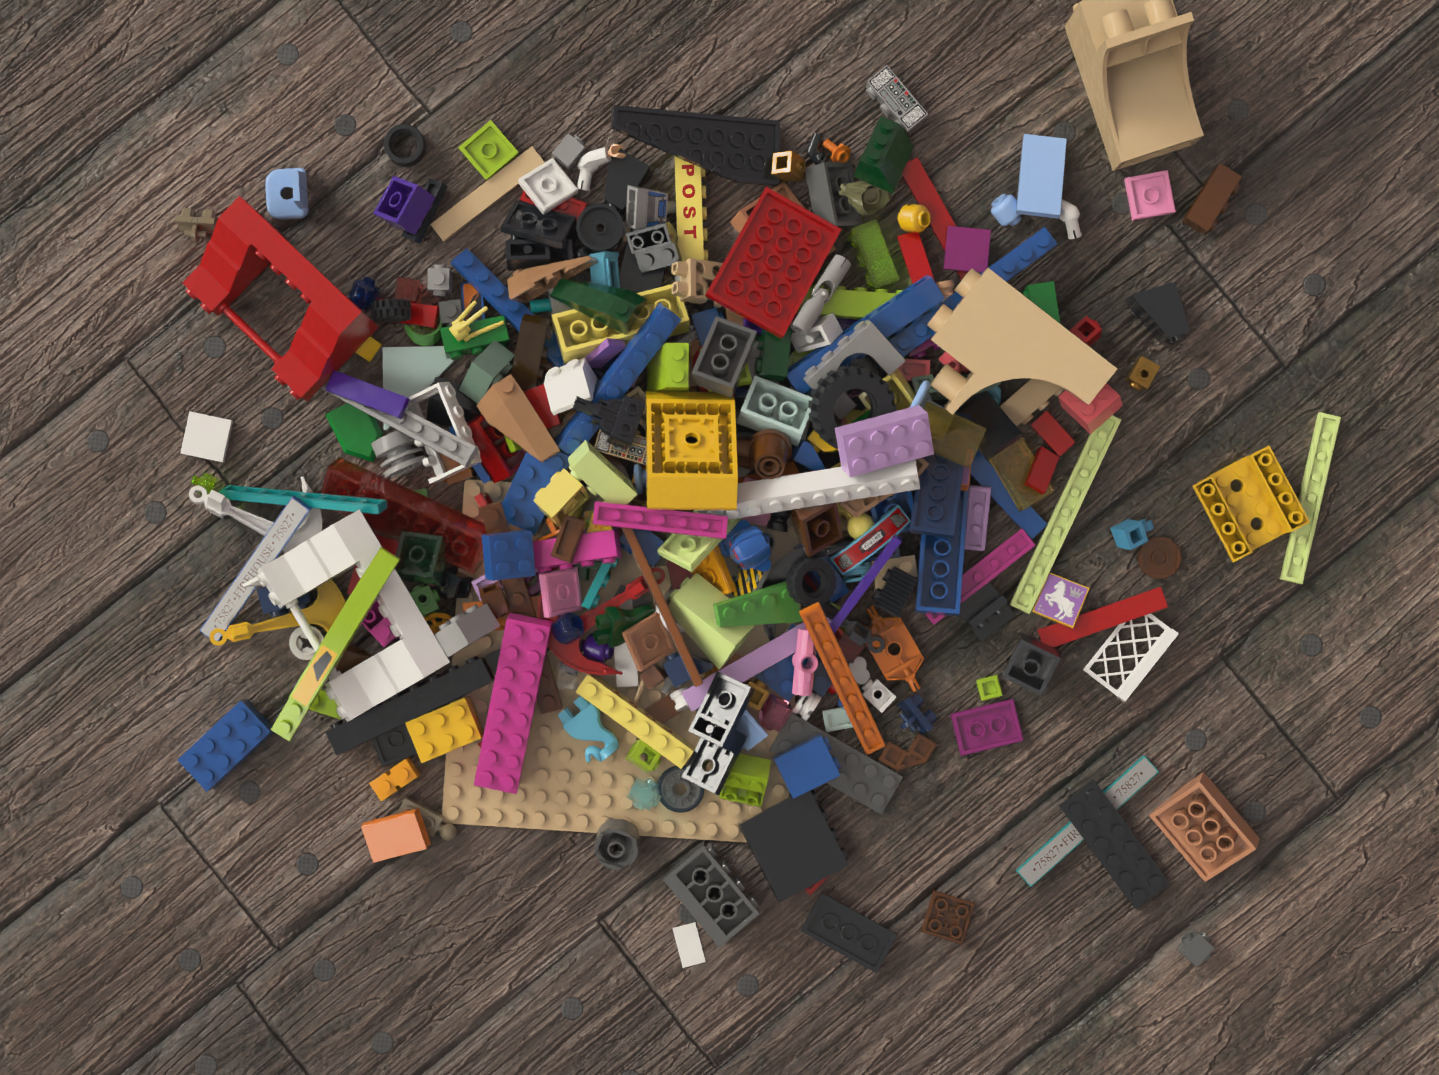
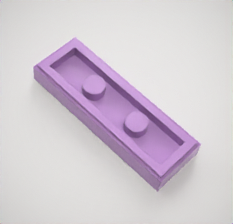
M969 485L965 550L985 551L991 494L990 486Z

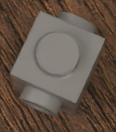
M434 265V268H428L427 290L433 293V296L442 297L446 296V294H452L453 272L450 268H447L446 265Z

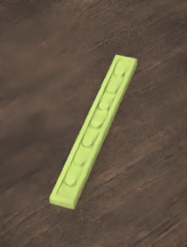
M1321 412L1317 415L1298 497L1310 523L1290 532L1280 580L1303 584L1341 417Z

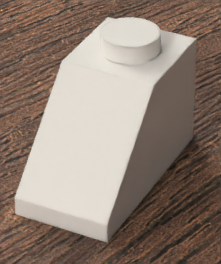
M834 313L818 317L807 336H801L792 331L791 342L797 353L830 345L843 331Z

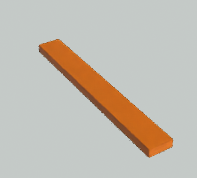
M817 602L799 611L866 755L885 747L884 740L821 605Z

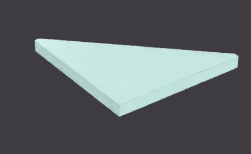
M444 346L382 347L383 389L409 398L429 388L434 383L435 377L443 374L455 360L446 358ZM384 423V430H389L391 426Z

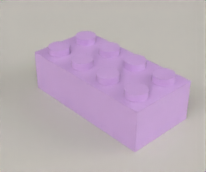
M919 405L835 428L841 467L849 477L934 454L928 413Z

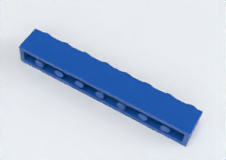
M924 276L843 330L830 345L816 348L789 366L786 378L795 391L804 395L811 393V387L803 380L806 376L805 372L810 367L820 364L822 362L821 358L825 353L830 350L833 352L838 347L837 343L843 337H849L855 331L854 327L861 321L865 322L866 320L871 321L885 338L892 334L897 335L905 329L904 326L908 323L919 321L923 317V313L929 309L930 311L937 309L941 305V301L945 299L931 276ZM855 353L849 355L841 362L839 367H849L851 361L856 358L861 359L867 354Z
M659 303L595 386L591 402L596 403L599 398L607 401L621 399L681 319L662 303ZM576 411L554 441L561 450L571 455L585 440L589 441L599 427L591 423L592 419L589 415Z

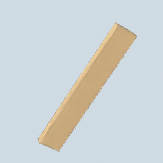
M531 146L430 225L444 242L516 188L519 185V178L545 162L533 146Z

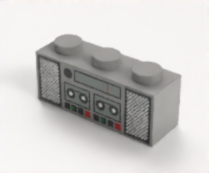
M887 65L867 81L865 87L869 97L873 100L876 99L880 103L881 111L886 116L890 115L894 122L900 124L907 135L926 120L928 113Z

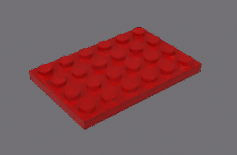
M765 187L705 296L782 339L842 229L770 188Z

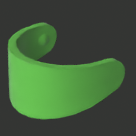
M440 313L438 317L439 326L430 334L422 335L415 333L407 324L404 325L410 339L421 346H431L437 343L441 338L440 328H442Z

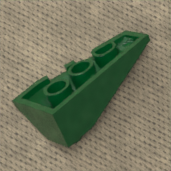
M563 278L559 280L550 294L551 298L627 335L647 302V298L629 289Z

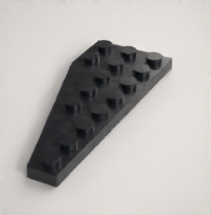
M619 105L612 106L611 129L735 183L767 186L779 185V178L772 174L773 153L780 152V121Z

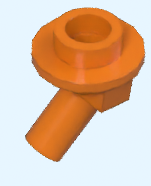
M828 138L824 141L822 145L832 152L830 158L833 162L846 163L849 160L851 150L848 146L842 143L837 146Z

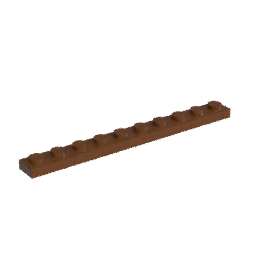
M502 501L480 506L479 509L487 534L510 532ZM525 578L501 580L510 612L536 618ZM547 653L537 697L541 714L563 708Z

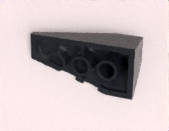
M435 377L433 385L439 382H450L453 386L458 404L463 409L466 423L481 414L476 406L478 403L459 391L461 384ZM440 393L430 397L426 420L444 426H452Z

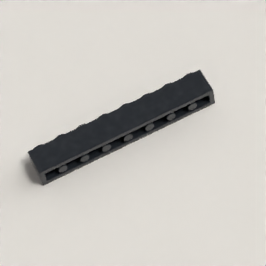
M474 656L466 660L467 665L461 668L458 665L447 669L448 674L442 677L439 674L428 678V683L420 686L419 683L407 688L409 692L402 696L399 692L388 698L389 702L383 705L379 703L372 707L370 711L360 714L348 722L343 723L340 720L330 725L331 730L325 733L336 756L494 682L495 678L486 658Z

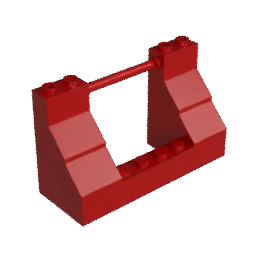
M240 196L219 216L200 265L183 282L188 288L185 292L194 300L198 298L202 302L200 306L208 314L212 312L218 316L225 314L274 361V366L271 368L276 373L274 378L283 386L287 384L291 388L290 394L297 400L302 398L308 402L331 378L333 371H338L379 328L353 301L334 286L292 246L290 241ZM270 262L272 263L270 268L279 276L283 273L287 277L285 282L293 290L298 288L302 292L300 297L309 304L290 349L284 356H280L230 308V304Z

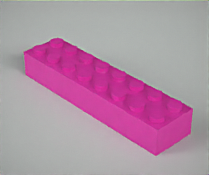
M509 613L507 617L475 775V786L517 794L553 621L515 613Z

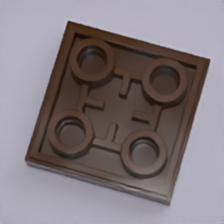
M933 889L920 931L963 945L975 903Z

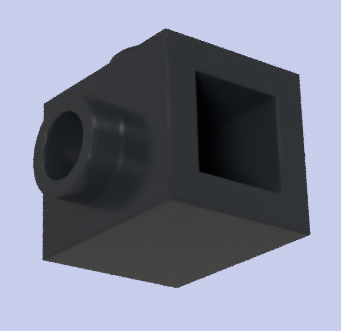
M441 569L435 589L442 592L443 597L448 599L468 598L472 586L471 582L474 578L457 570Z

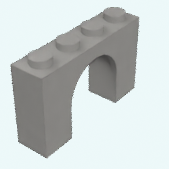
M866 320L865 322L861 321L854 327L855 331L849 337H843L837 343L838 347L833 352L830 350L825 353L821 358L822 362L820 364L810 367L805 372L806 376L803 380L812 390L813 388L817 389L819 386L817 382L820 378L825 379L827 377L826 373L831 370L837 371L841 362L849 355L855 353L870 355L889 376L906 360L871 321ZM844 392L835 403L834 414L841 420L857 405Z

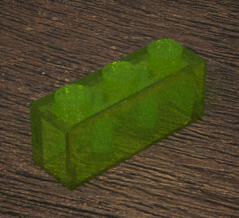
M875 219L852 228V235H849V239L853 248L857 247L859 252L857 260L860 267H864L867 275L864 277L868 287H872L873 291H875V289H882L898 283L899 276L877 220Z

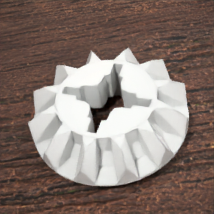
M311 626L321 643L324 636L319 629ZM299 627L291 634L289 640L290 649L297 658L311 660L315 650L309 646L303 648L304 642L300 637L308 638L302 628Z

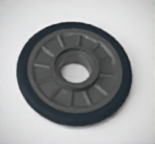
M686 765L682 769L678 766L668 768L660 776L657 784V794L660 802L667 809L677 813L693 810L699 805L704 796V788L682 777L687 767ZM684 783L687 787L686 793L678 795L674 790L675 785Z

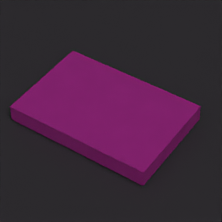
M1013 698L950 714L960 756L1024 741Z

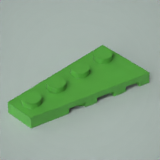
M786 581L713 604L716 622L720 627L802 622V618L799 614V603H796L789 596Z

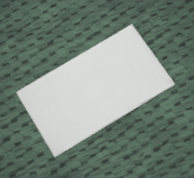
M696 923L672 928L682 967L685 968L706 962Z

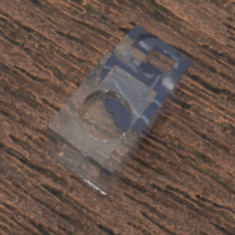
M560 661L558 665L557 689L576 691L578 688V671Z

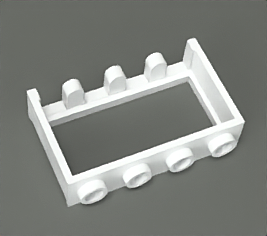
M439 382L409 397L410 401L407 406L410 412L424 419L418 403L440 393L457 437L475 446L472 431L465 421L463 409L458 404L455 389L450 382ZM414 439L415 445L417 447L424 446L428 457L422 460L425 467L432 466L436 477L429 479L430 484L441 482L482 462L480 451L478 450L468 468L460 465L446 472L439 453Z

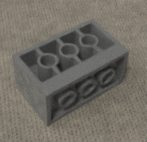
M702 841L664 873L663 881L716 945L721 947L760 914V902L752 892L748 894L745 891L746 885L739 876L734 878L731 874L732 868L724 859L722 861L719 860L717 857L718 851L710 842L706 844ZM697 871H704V877L696 876ZM711 888H718V893L712 894ZM725 905H733L732 910H725Z

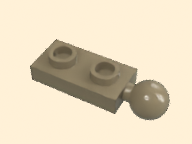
M408 796L405 797L397 813L419 808L428 835L434 837L438 831L441 838L446 841L453 840L456 837L457 829L453 824H442L443 815Z

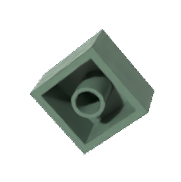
M494 340L472 362L459 391L476 403H479L492 385L504 379L505 375L507 376L510 373L515 354Z

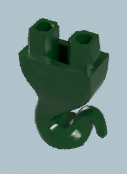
M644 604L630 610L616 606L605 607V614L595 616V623L598 630L593 632L597 645L607 643L610 648L625 643L622 632L655 613V606L653 604Z

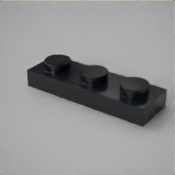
M430 178L428 179L424 189L435 196L432 207L427 212L416 234L403 231L402 237L418 244L421 243L444 197L447 185Z

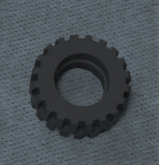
M858 366L838 367L837 371L831 370L826 373L827 377L825 379L820 378L817 382L819 384L817 389L813 388L811 392L813 399L808 403V407L811 409L809 419L813 422V429L819 434L821 439L837 449L835 428L840 426L836 423L833 413L837 399L844 392L850 389H860L869 396L871 408L867 419L897 411V406L893 403L895 396L889 390L890 386L888 383L882 380L876 373Z

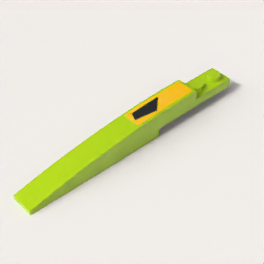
M382 547L378 550L288 697L287 703L271 728L273 732L288 741L293 738L400 558Z

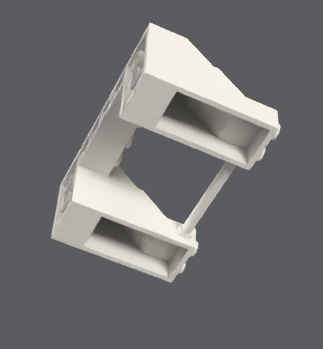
M359 509L284 555L260 567L257 578L263 587L267 586L270 592L268 596L274 606L290 608L316 652L321 643L299 608L297 599L354 566H357L356 572L361 578L382 546ZM395 569L378 595L377 601L380 604L378 607L380 613L384 618H388L391 623L390 629L395 637L399 636L400 640L343 674L340 671L337 672L336 668H334L328 677L330 681L325 684L327 696L331 701L334 700L338 706L336 708L337 713L341 719H346L347 722L450 663Z

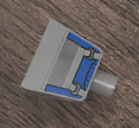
M628 185L626 227L638 230L666 222L667 214H674L676 212L675 201H668L667 193Z

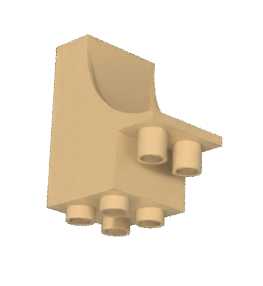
M1082 0L1072 7L1074 12L1066 23L1065 30L1112 170L1116 171L1193 146L1204 134L1195 109L1187 67V37L1190 26L1194 21L1192 13L1189 12L1178 16L1173 0Z
M971 268L954 289L963 299L953 311L943 304L927 324L928 327L936 332L931 340L971 371L967 378H965L946 363L931 382V386L949 399L944 406L952 415L968 398L981 389L1001 381L1019 378L1039 379L1054 383L1067 390L1081 402L1089 405L1117 370L1115 366L989 268L981 275Z

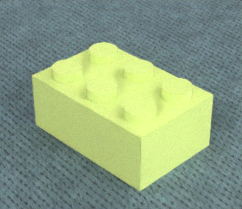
M587 440L568 457L572 476L579 482L583 480L588 485L586 488L594 496L600 495L603 499L602 502L627 505L637 495L633 483Z

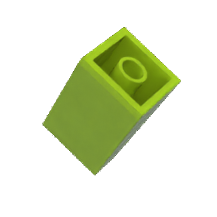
M665 343L660 347L647 364V391L689 392V343Z

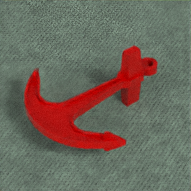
M654 567L651 570L653 573H660V579L656 581L658 584H661L665 579V572L660 567ZM641 575L627 584L623 593L580 615L578 618L581 621H577L576 618L561 620L559 619L560 616L544 617L542 595L540 594L538 618L553 621L548 648L567 666L583 673L622 675V671L584 656L580 650L579 642L581 636L596 624L595 616L605 614V607H619L628 599H638L650 591L644 576ZM580 625L578 627L581 628V631L575 634L573 627Z

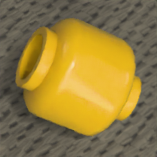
M906 204L901 208L897 219L902 230L906 232H922L930 224L931 216L924 205Z

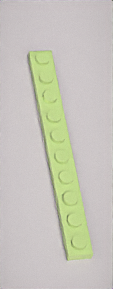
M1112 415L1092 434H1089L1009 603L1010 606L1030 614L1121 419Z

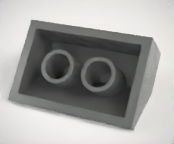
M823 162L805 169L810 202L814 214L842 230L864 226L862 215L852 207L847 197L839 195L841 184L846 185L855 182L852 163Z

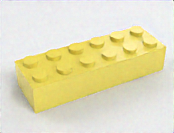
M673 284L637 293L647 298V302L627 335L575 309L553 314V328L564 364L573 359L579 360L586 357L606 338L624 340L627 346L659 303H662L681 319L669 337L689 332L690 320L684 302H680V297L672 294Z

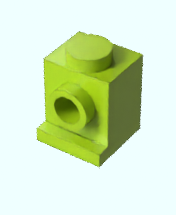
M639 739L634 742L625 760L630 761L648 773L657 769L661 762L659 759L661 754ZM641 754L646 756L645 762L640 759Z

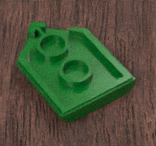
M348 403L327 413L325 416L344 453L374 463L376 455L371 443L383 437V432L376 418Z

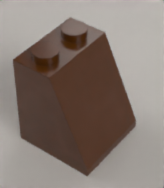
M837 503L790 510L794 530L808 557L813 556L843 538Z

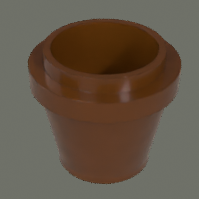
M765 429L755 433L748 444V455L754 464L756 473L765 479H775L783 473L785 465L792 454V444L788 436L775 429Z

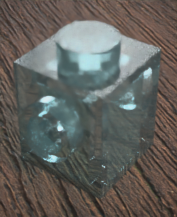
M637 777L626 798L634 802L632 804L634 807L644 811L645 808L650 810L651 806L656 808L662 796L659 795L658 783L649 778L645 781Z

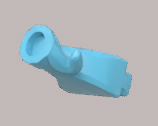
M580 696L574 701L575 705L580 709L576 716L568 708H565L558 716L564 724L562 727L573 738L605 743L603 749L592 745L585 750L587 763L591 761V755L602 762L619 748L618 740L614 733L602 725L600 710Z

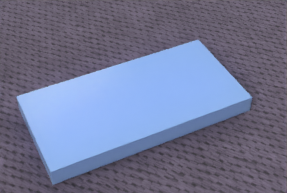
M1031 134L1023 135L1016 214L1059 219L1067 139Z

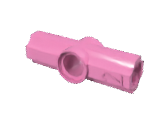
M806 628L798 629L796 653L792 657V664L794 666L792 694L800 696L812 695L814 671L818 667L816 648ZM807 657V664L802 666L803 660Z

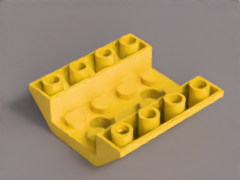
M1270 446L1249 454L1192 485L1232 562L1253 553L1254 549L1285 533L1293 532L1310 523ZM1233 480H1238L1241 483V489L1238 492H1234L1231 489L1230 485ZM1253 518H1258L1261 521V527L1258 530H1254L1251 527Z

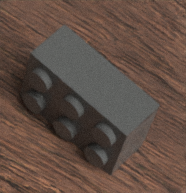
M716 316L691 373V383L733 398L756 343L757 331Z

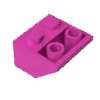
M376 599L362 624L383 647H388L398 637H395L390 629L391 623L388 618H384L378 608L380 604Z

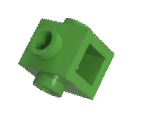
M418 585L412 589L413 592L409 593L423 617L441 611L437 603L440 601V597L436 589L432 590L429 585ZM423 598H427L426 602L421 603Z

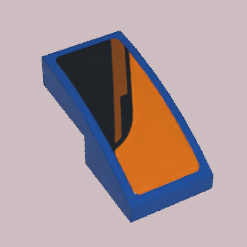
M469 282L461 283L463 312L473 301L477 302L464 318V321H467L484 307L485 298ZM485 312L475 321L486 319Z

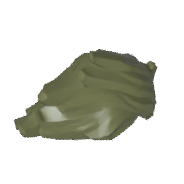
M862 180L840 185L839 195L847 197L852 207L862 216L872 215L881 211L890 201V195L887 191Z

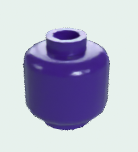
M591 633L586 639L582 640L580 650L588 659L605 663L608 659L612 658L614 647L610 648L607 643L597 645L593 638V633Z

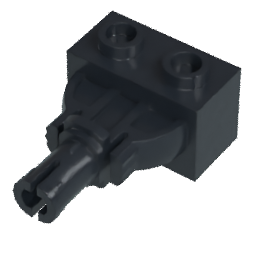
M576 396L572 409L589 415L592 419L591 423L598 425L599 429L608 436L607 443L627 450L633 442L646 403L628 396H624L622 400L611 399L608 401L599 398L598 402L593 403Z

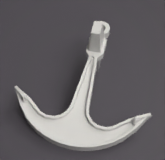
M300 477L302 492L313 493L304 477ZM194 486L189 491V498L194 504L204 503L206 510H209L210 513L222 519L225 515H229L264 536L274 523L233 507L229 499L214 490L207 494L202 486ZM196 492H201L202 496L200 498L194 497V494ZM320 508L311 509L283 549L284 554L322 531ZM256 576L247 583H244L243 588L262 585Z

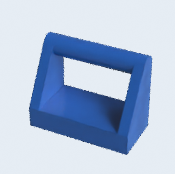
M801 439L798 447L792 445L791 460L811 471L825 469L810 443Z

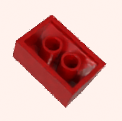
M482 414L467 423L472 431L475 446L479 448L481 464L494 484L513 475L518 470L526 451L520 450L511 453L504 434L489 425Z

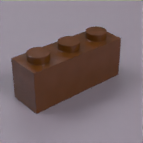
M1219 163L1213 169L1181 222L1202 235L1208 231L1212 232L1218 223L1217 216L1220 212L1223 214L1230 204L1227 201L1231 194L1235 195L1241 184L1238 182L1242 176Z

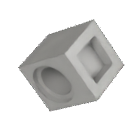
M568 133L552 152L553 158L570 171L586 152L583 146L585 144L584 141L577 135L572 137Z

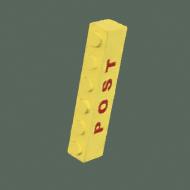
M674 156L677 244L682 261H686L689 258L708 261V250H704L703 241H708L707 228H703V220H707L706 207H702V199H706V186H701V177H705V169Z
M588 674L575 691L680 769H682L693 754L695 746L656 720L596 674Z

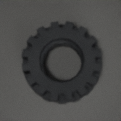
M386 299L371 303L372 321L393 323L411 319L410 300Z

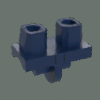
M919 694L908 697L897 705L903 711L899 715L904 721L900 727L902 729L909 727L912 732L918 730L922 735L934 728L932 724L936 721L937 716L931 710H927L922 714L918 708L924 703V700Z

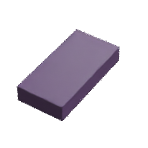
M606 338L585 358L590 367L601 368L626 347L624 340Z

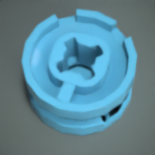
M871 562L861 563L846 573L845 577H843L844 583L861 581L870 569Z

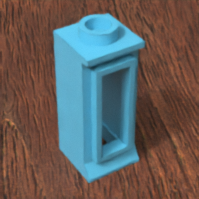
M602 251L589 254V256L596 258L598 263L590 267L591 283L620 288L617 260L619 253Z

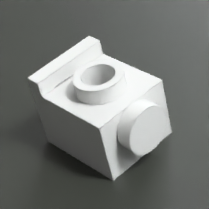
M870 679L862 687L864 690L862 695L881 713L896 698L878 679L874 681ZM877 690L882 693L878 699L874 697V692Z

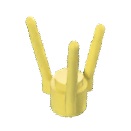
M473 301L452 322V326L448 329L458 342L462 340L467 342L473 337L504 325L505 322L500 321L469 334L471 329L468 325L488 310V307L485 306L467 321H464L463 319L477 304L476 301Z

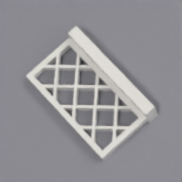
M1151 613L1144 615L1145 623L1133 624L1132 620H1130V625H1124L1126 622L1119 624L1083 669V671L1116 695L1122 702L1128 699L1179 634ZM1149 625H1158L1164 629V632L1160 637L1150 638ZM1146 626L1147 638L1135 640L1133 627ZM1123 628H1130L1132 640L1119 641L1118 632ZM1116 636L1117 642H1111ZM1156 640V642L1151 647V641ZM1148 641L1149 651L1146 654L1137 655L1135 642ZM1132 643L1134 655L1121 656L1120 644ZM1108 645H1117L1119 657L1106 658L1105 648ZM1103 652V659H1098ZM1137 657H1143L1138 663ZM1135 658L1136 667L1134 670L1123 672L1122 659ZM1119 660L1121 672L1108 673L1107 661ZM1104 661L1105 674L1096 675L1090 670L1094 662ZM1124 674H1130L1125 680ZM1121 675L1122 685L1118 690L1109 684V676ZM1106 676V682L1100 677Z

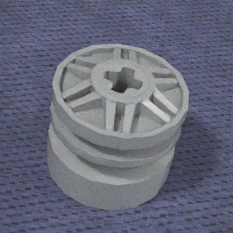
M398 430L371 443L377 458L386 456L388 458L380 464L381 469L392 467L384 472L386 479L400 477L417 470L423 465L422 460L426 458V455L415 457L422 453L423 449L420 447L412 449L411 446L415 444L414 439Z

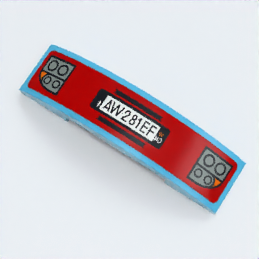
M898 504L880 517L881 519L864 534L856 538L849 545H845L846 548L840 549L829 558L842 575H845L876 553L892 539L894 534H899L911 522Z

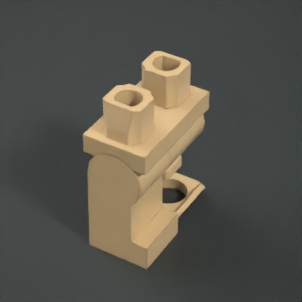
M694 258L673 263L671 266L672 274L680 276V282L676 281L673 283L672 294L679 296L680 302L688 301L694 304H701L711 300L705 296L709 289L708 285L711 286L723 263L696 260ZM714 301V307H722V305Z

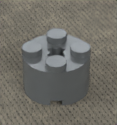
M607 819L599 827L595 840L594 852L599 862L603 866L614 870L623 869L624 866L631 865L638 854V828L624 819Z

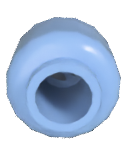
M1002 194L992 202L991 214L1000 225L1007 226L1010 224L1014 226L1022 219L1020 217L1021 214H1016L1017 200L1013 195Z

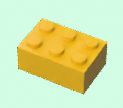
M465 697L405 723L421 763L483 738L484 735L483 727L470 697Z

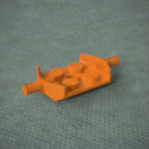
M874 605L866 611L872 620V624L869 627L871 628L872 636L880 635L885 640L884 650L880 653L871 652L886 680H905L913 692L917 691L916 688L920 689L921 687L915 679V673L921 666L924 657L900 617L882 618L878 615ZM879 641L872 643L874 647L881 645ZM891 643H897L900 646V651L897 655H891L888 652V646Z

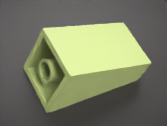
M696 573L691 579L687 577L682 582L679 591L675 589L668 598L670 600L668 607L673 618L720 670L744 644L755 625L718 626L713 604L728 600L729 598Z

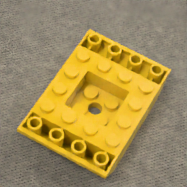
M645 391L647 509L736 510L738 469L734 396L730 398L717 392ZM695 437L697 442L690 444L685 439Z

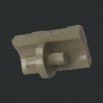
M183 208L181 215L176 216L175 223L179 226V232H184V236H190L193 243H198L200 237L206 238L207 234H213L216 225V215L214 210L205 209L203 210L202 217H196L195 210Z

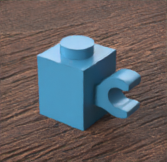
M1126 519L1110 529L1118 548L1132 550L1148 541L1146 532L1152 530L1154 526L1152 520L1146 522L1145 519L1140 521Z

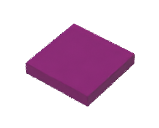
M948 226L943 270L969 272L973 268L978 273L985 271L988 267L991 230Z

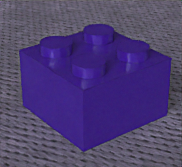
M393 176L373 214L391 226L415 235L421 227L427 212L432 207L435 196L417 184Z

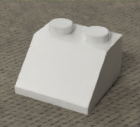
M585 357L579 360L573 359L567 365L559 368L553 367L546 373L544 386L553 415L571 409L576 396L588 401L593 400L597 378Z

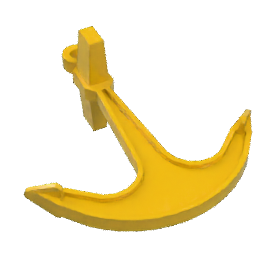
M332 579L317 587L318 594L313 605L301 609L309 624L319 625L326 632L329 631L345 605L343 595ZM289 613L253 625L248 622L230 625L226 632L221 628H216L210 633L209 638L213 645L221 646L227 639L234 643L250 639L254 633L300 625L293 613ZM216 633L222 634L223 639L221 641L214 639Z

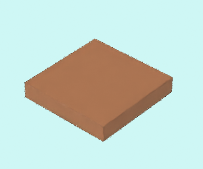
M658 612L653 613L622 632L638 671H644L676 651L670 634L663 626L660 613Z

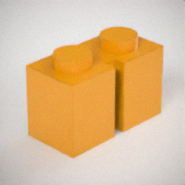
M408 757L369 784L380 801H383L421 774L410 757Z

